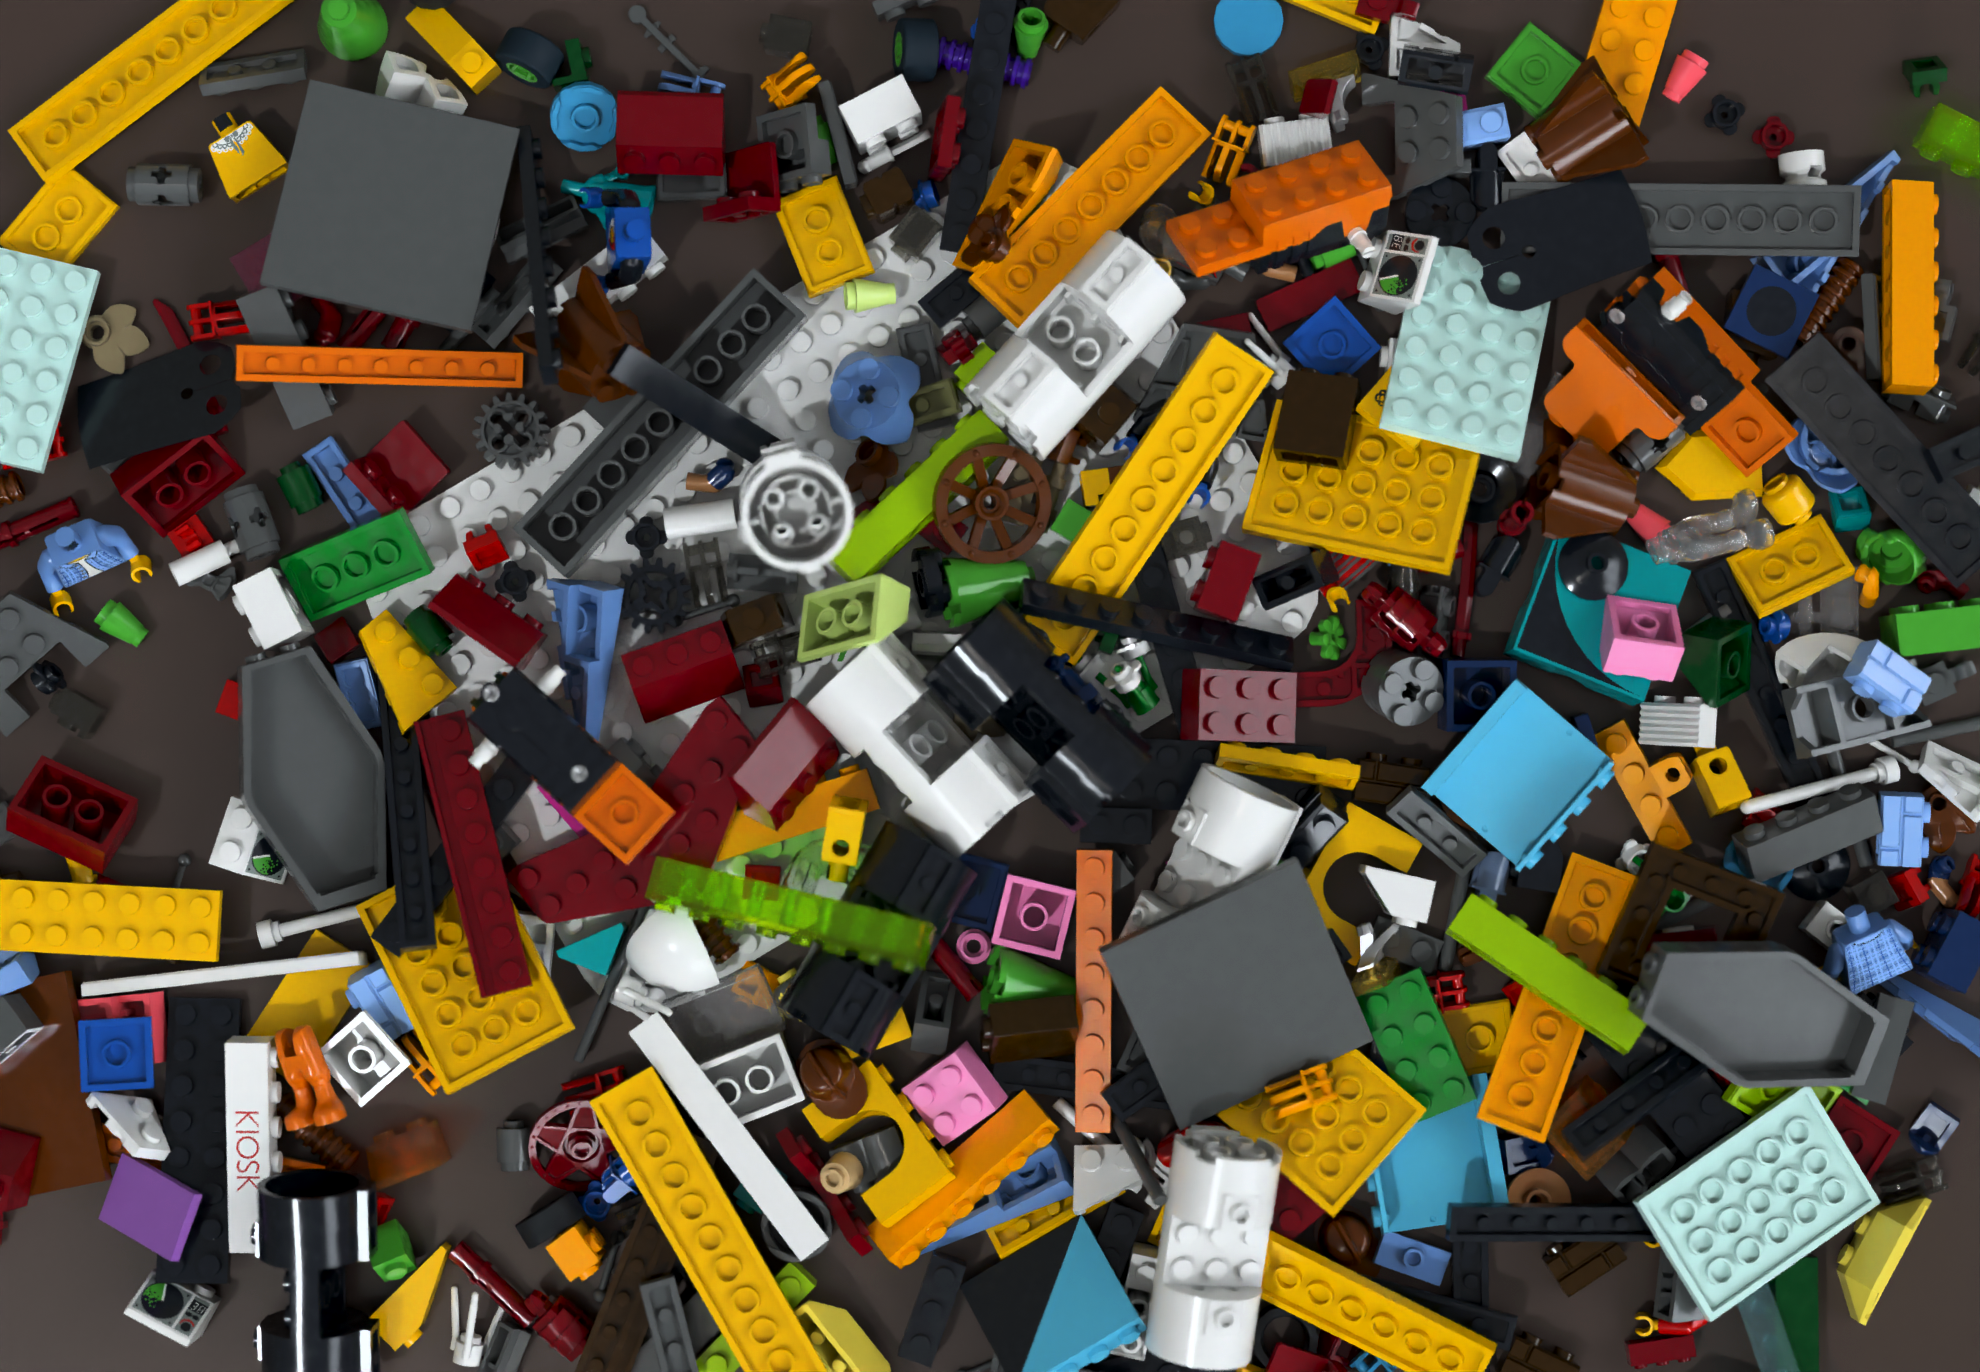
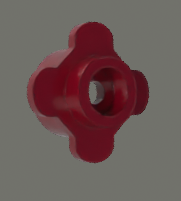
M1771 116L1766 120V125L1761 130L1753 132L1752 141L1754 144L1762 146L1768 158L1774 159L1780 155V150L1785 145L1793 143L1794 133L1788 130L1787 126L1781 123L1778 117ZM1774 134L1776 136V140H1771L1770 135Z

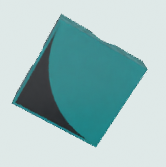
M1546 537L1534 568L1530 592L1519 609L1503 654L1546 672L1568 676L1583 684L1586 688L1628 705L1634 706L1644 702L1652 680L1643 677L1603 672L1599 649L1605 599L1598 601L1581 599L1572 594L1561 581L1558 572V557L1563 545L1570 538L1554 540ZM1620 542L1627 555L1628 574L1624 584L1614 596L1673 604L1678 609L1691 571ZM1593 557L1591 565L1594 569L1600 570L1602 562L1599 558Z

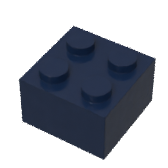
M1508 657L1438 658V670L1442 676L1444 686V704L1438 711L1437 728L1446 732L1471 731L1517 678V660Z
M1942 908L1940 913L1935 912L1927 925V930L1930 932L1925 942L1919 943L1911 955L1910 961L1913 962V969L1911 971L1946 990L1966 994L1980 967V921L1960 910Z

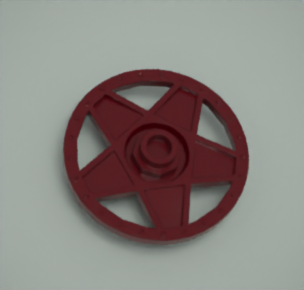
M578 1097L558 1102L545 1110L531 1128L528 1139V1152L531 1164L542 1179L557 1188L567 1191L585 1192L588 1190V1184L591 1181L575 1182L563 1179L580 1169L593 1179L592 1181L598 1180L602 1183L601 1175L610 1166L607 1154L616 1150L603 1125L598 1124L597 1115L589 1103L594 1098ZM574 1108L568 1124L547 1122L558 1113ZM536 1140L554 1151L546 1167L542 1165L537 1155Z

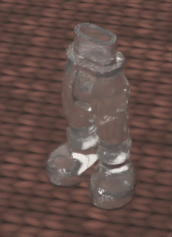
M1746 488L1734 494L1729 510L1723 509L1715 513L1700 514L1683 519L1666 530L1659 531L1657 537L1646 540V548L1656 565L1666 562L1670 565H1675L1678 562L1694 563L1726 553H1734L1742 550L1743 547L1764 550L1774 544L1775 534L1773 526L1767 518L1756 519L1759 510L1758 500L1755 493L1751 489ZM1734 527H1736V528L1745 527V528H1743V529H1741V530L1735 529V530L1729 531V532H1727V533H1725V534H1721V535H1716V536L1711 535V534L1718 533V532L1721 533V532L1728 531V530H1730L1731 528H1734Z

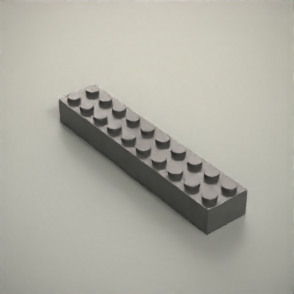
M753 267L663 366L726 406H729L808 319L800 309ZM637 393L512 529L564 577L570 578L703 433Z

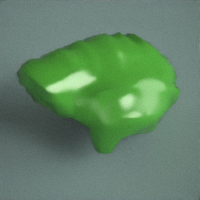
M1866 528L1857 538L1856 556L1862 564H1866L1870 568L1874 566L1879 572V581L1885 585L1892 584L1898 586L1909 584L1927 569L1926 561L1928 557L1902 529H1888L1877 532L1874 529Z

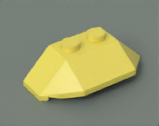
M1916 1193L1879 1204L1857 1219L1854 1225L1856 1234L1850 1245L1845 1244L1837 1258V1262L1840 1264L1836 1269L1850 1316L1857 1322L1866 1326L1872 1311L1932 1200Z
M809 1300L793 1310L828 1372H891L889 1362L846 1309Z

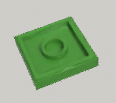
M1529 21L1484 78L1537 119L1544 115L1581 62Z

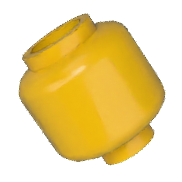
M1780 473L1770 479L1763 487L1762 504L1778 524L1790 525L1794 523L1798 526L1811 517L1815 496L1798 475Z

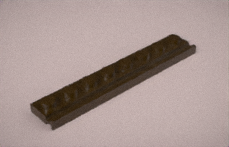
M692 1133L712 1168L718 1151L709 1139ZM645 1198L575 1372H631L649 1327L638 1283L669 1275L677 1257L676 1252Z

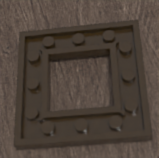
M1651 840L1595 970L1598 974L1632 987L1637 985L1642 971V961L1648 953L1646 949L1673 889L1735 912L1722 941H1765L1786 894L1782 890Z

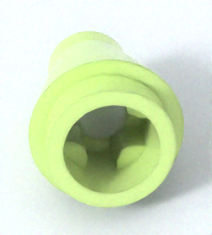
M853 278L852 282H844L843 296L846 310H854V313H859L896 303L894 283H882Z

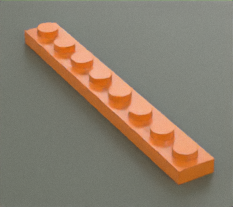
M236 344L235 380L523 388V352Z
M1077 849L1076 1013L1079 1029L1076 1039L1075 1132L1111 1133L1112 1109L1100 1092L1112 1084L1113 980L1098 948L1113 941V849Z

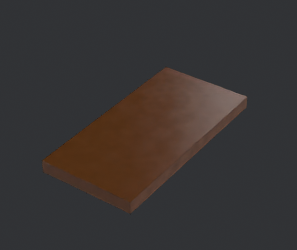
M63 971L37 977L32 984L5 995L20 993L44 1027L0 1065V1126L40 1137L29 1196L113 1179L99 1108L90 1109L86 1099L91 1092H81L78 1021L81 1020L72 971Z

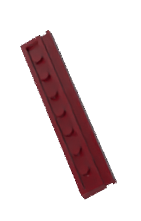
M463 709L413 723L480 996L484 999L530 987L533 984L480 770L467 760L474 754V745L468 721L466 720V713Z

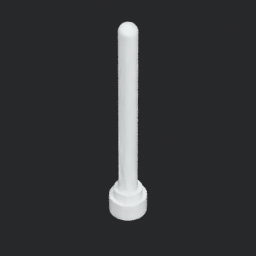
M1886 755L1876 758L1874 763L1869 765V768L1745 800L1741 803L1740 809L1745 814H1751L1834 792L1844 785L1858 782L1864 784L1873 781L1881 785L1895 783L1900 779L1899 764L1894 756Z
M359 904L284 923L279 921L273 922L271 919L256 922L260 945L263 950L276 947L278 942L284 941L286 936L361 918L355 907Z

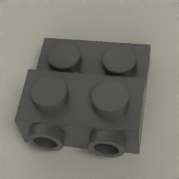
M805 102L756 117L758 143L761 144L769 141L776 144L780 193L796 192L800 183H802V186L822 185V177L832 175L829 141L818 139L814 103Z

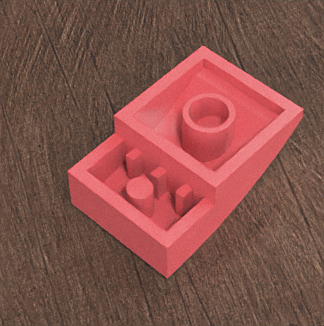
M164 991L77 999L81 1020L152 1016L154 1064L166 1062L168 1031Z

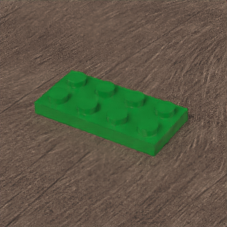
M403 506L288 553L278 560L310 622L431 574L435 569Z
M1421 966L1355 994L1391 1079L1427 1109V1112L1418 1122L1478 1098Z

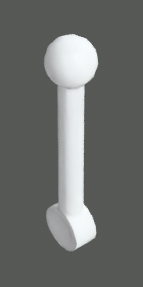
M1879 741L1869 743L1887 755L1894 756L1896 760L1908 766L1911 773H1918L1919 760H1910Z

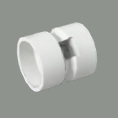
M1800 150L1778 155L1779 176L1785 178V182L1782 185H1827V180L1821 178V174L1826 170L1824 150Z

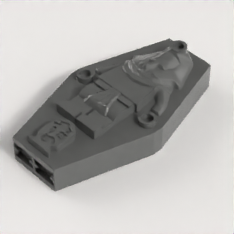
M300 641L279 647L281 654L267 658L266 653L261 652L245 657L246 664L237 667L239 794L244 808L313 910L320 912L387 890L385 763L381 750L311 646L301 647Z
M1774 941L1653 942L1650 951L1642 961V971L1637 985L1630 992L1629 1006L1627 1008L1640 1020L1727 1080L1745 1088L1865 1085L1890 1022L1889 1018L1784 944Z

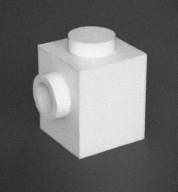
M1819 900L1798 928L1828 951L1829 946L1832 944V931L1847 924L1845 915L1828 901Z

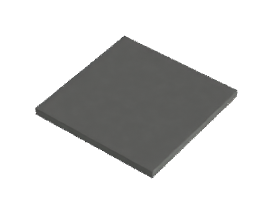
M310 79L260 278V285L472 334L520 129Z
M1296 857L1098 948L1180 1131L1264 1092L1265 1086L1300 1074V1070L1304 1071L1331 1061L1374 1040Z

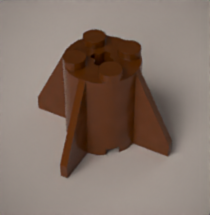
M1594 55L1580 64L1544 115L1524 127L1531 142L1534 145L1538 144L1540 150L1536 154L1546 170H1551L1557 182H1569L1579 176L1638 167L1650 159L1643 147L1649 143L1648 138L1633 121L1626 107L1622 106L1618 100L1617 93L1610 85Z
M587 265L581 266L575 297L563 302L561 306L564 309L557 315L561 337L555 339V348H561L564 365L563 369H559L558 385L564 391L595 397L601 403L619 399L627 394L633 396L638 392L613 378L606 371L625 342L650 357V351L644 345L638 317L630 309L614 312L596 273ZM535 330L513 336V342L520 349L537 356Z
M1549 418L1543 421V451L1535 464L1541 467L1537 477L1530 475L1527 492L1518 501H1522V504L1527 501L1533 506L1534 516L1531 520H1542V536L1554 540L1598 533H1608L1611 536H1615L1627 517L1634 518L1639 509L1640 501L1635 497L1640 476L1639 471L1617 463L1594 440L1579 436L1573 442V436L1564 427L1556 426Z

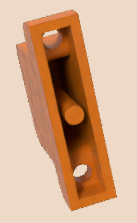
M1586 317L1564 337L1563 350L1574 363V367L1547 393L1544 405L1550 420L1556 426L1564 427L1573 436V442L1579 436L1594 440L1604 451L1609 453L1635 428H1639L1652 439L1661 440L1671 434L1685 419V416Z

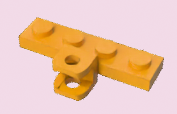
M1625 718L1595 733L1599 749L1615 762L1611 770L1615 772L1614 776L1650 841L1653 840L1677 850L1692 844L1691 836L1669 799L1670 796L1687 787L1693 777V772L1681 752H1673L1650 764ZM1668 769H1677L1680 773V776H1671L1668 772Z

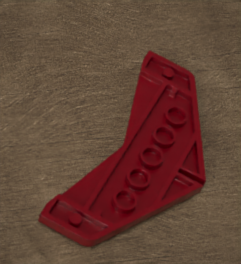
M718 696L705 707L651 787V790L676 813L628 866L592 833H589L518 864L506 874L507 879L538 918L546 923H557L669 903L679 897L681 900L699 897L679 870L682 868L701 893L705 892L739 805L727 774L757 738L724 697Z

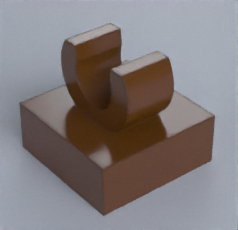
M1071 429L1045 459L1064 465L1069 463L1079 465L1081 460L1074 458L1072 454L1076 445L1087 446L1085 440L1079 438L1081 432Z

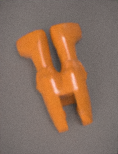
M301 1025L296 1027L295 1030L283 1028L277 1031L275 1034L277 1055L285 1079L294 1091L296 1101L295 1108L284 1117L286 1130H298L312 1124L324 1126L345 1118L347 1113L344 1104L336 1095L330 1082L331 1074L310 1025Z

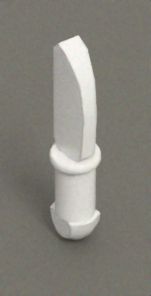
M924 130L891 148L886 147L884 150L858 162L859 172L866 174L890 161L894 162L893 156L931 137L929 130Z

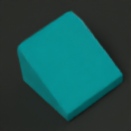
M1863 486L1853 487L1841 494L1828 491L1832 525L1835 533L1861 530L1869 527L1872 513Z

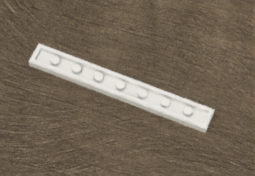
M351 951L90 981L81 984L82 997L352 967L368 965L367 952Z
M658 1011L630 1031V1036L800 1261L804 1260L829 1240Z

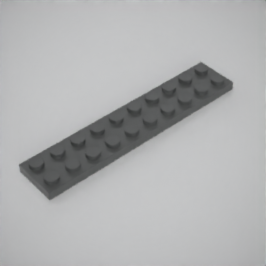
M1502 182L1501 203L1573 183ZM1628 183L1642 214L1651 255L1859 257L1862 185ZM1500 229V247H1501V246L1504 244V242H1505V234H1504V232ZM1526 245L1522 253H1536L1533 246Z

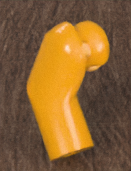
M1861 564L1854 575L1856 582L1864 584L1858 601L1862 607L1871 608L1879 597V572L1874 566L1870 568L1866 564Z

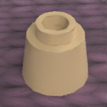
M849 1152L836 1153L821 1170V1184L827 1191L834 1194L854 1189L862 1181L863 1167L855 1155Z

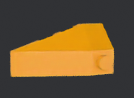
M1014 138L976 216L981 213H987L993 217L1002 206H1007L1012 215L1011 223L1006 231L1008 238L1048 194L1051 186L1056 182L1058 172L1063 163L1059 151L1051 146ZM967 233L952 265L959 269L975 272L985 261H982L975 267H970L961 260L963 251L971 243Z

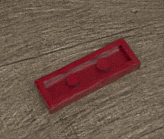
M1349 258L1255 300L1254 303L1267 332L1271 333L1313 314L1333 295L1340 301H1343L1360 293V290H1357L1359 275L1352 259Z

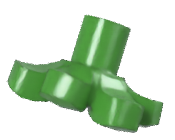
M1331 615L1327 619L1320 620L1318 624L1319 631L1310 633L1309 642L1312 646H1321L1320 654L1322 658L1338 660L1341 656L1340 650L1346 649L1347 639L1340 637L1344 634V628L1342 623H1340L1339 617Z

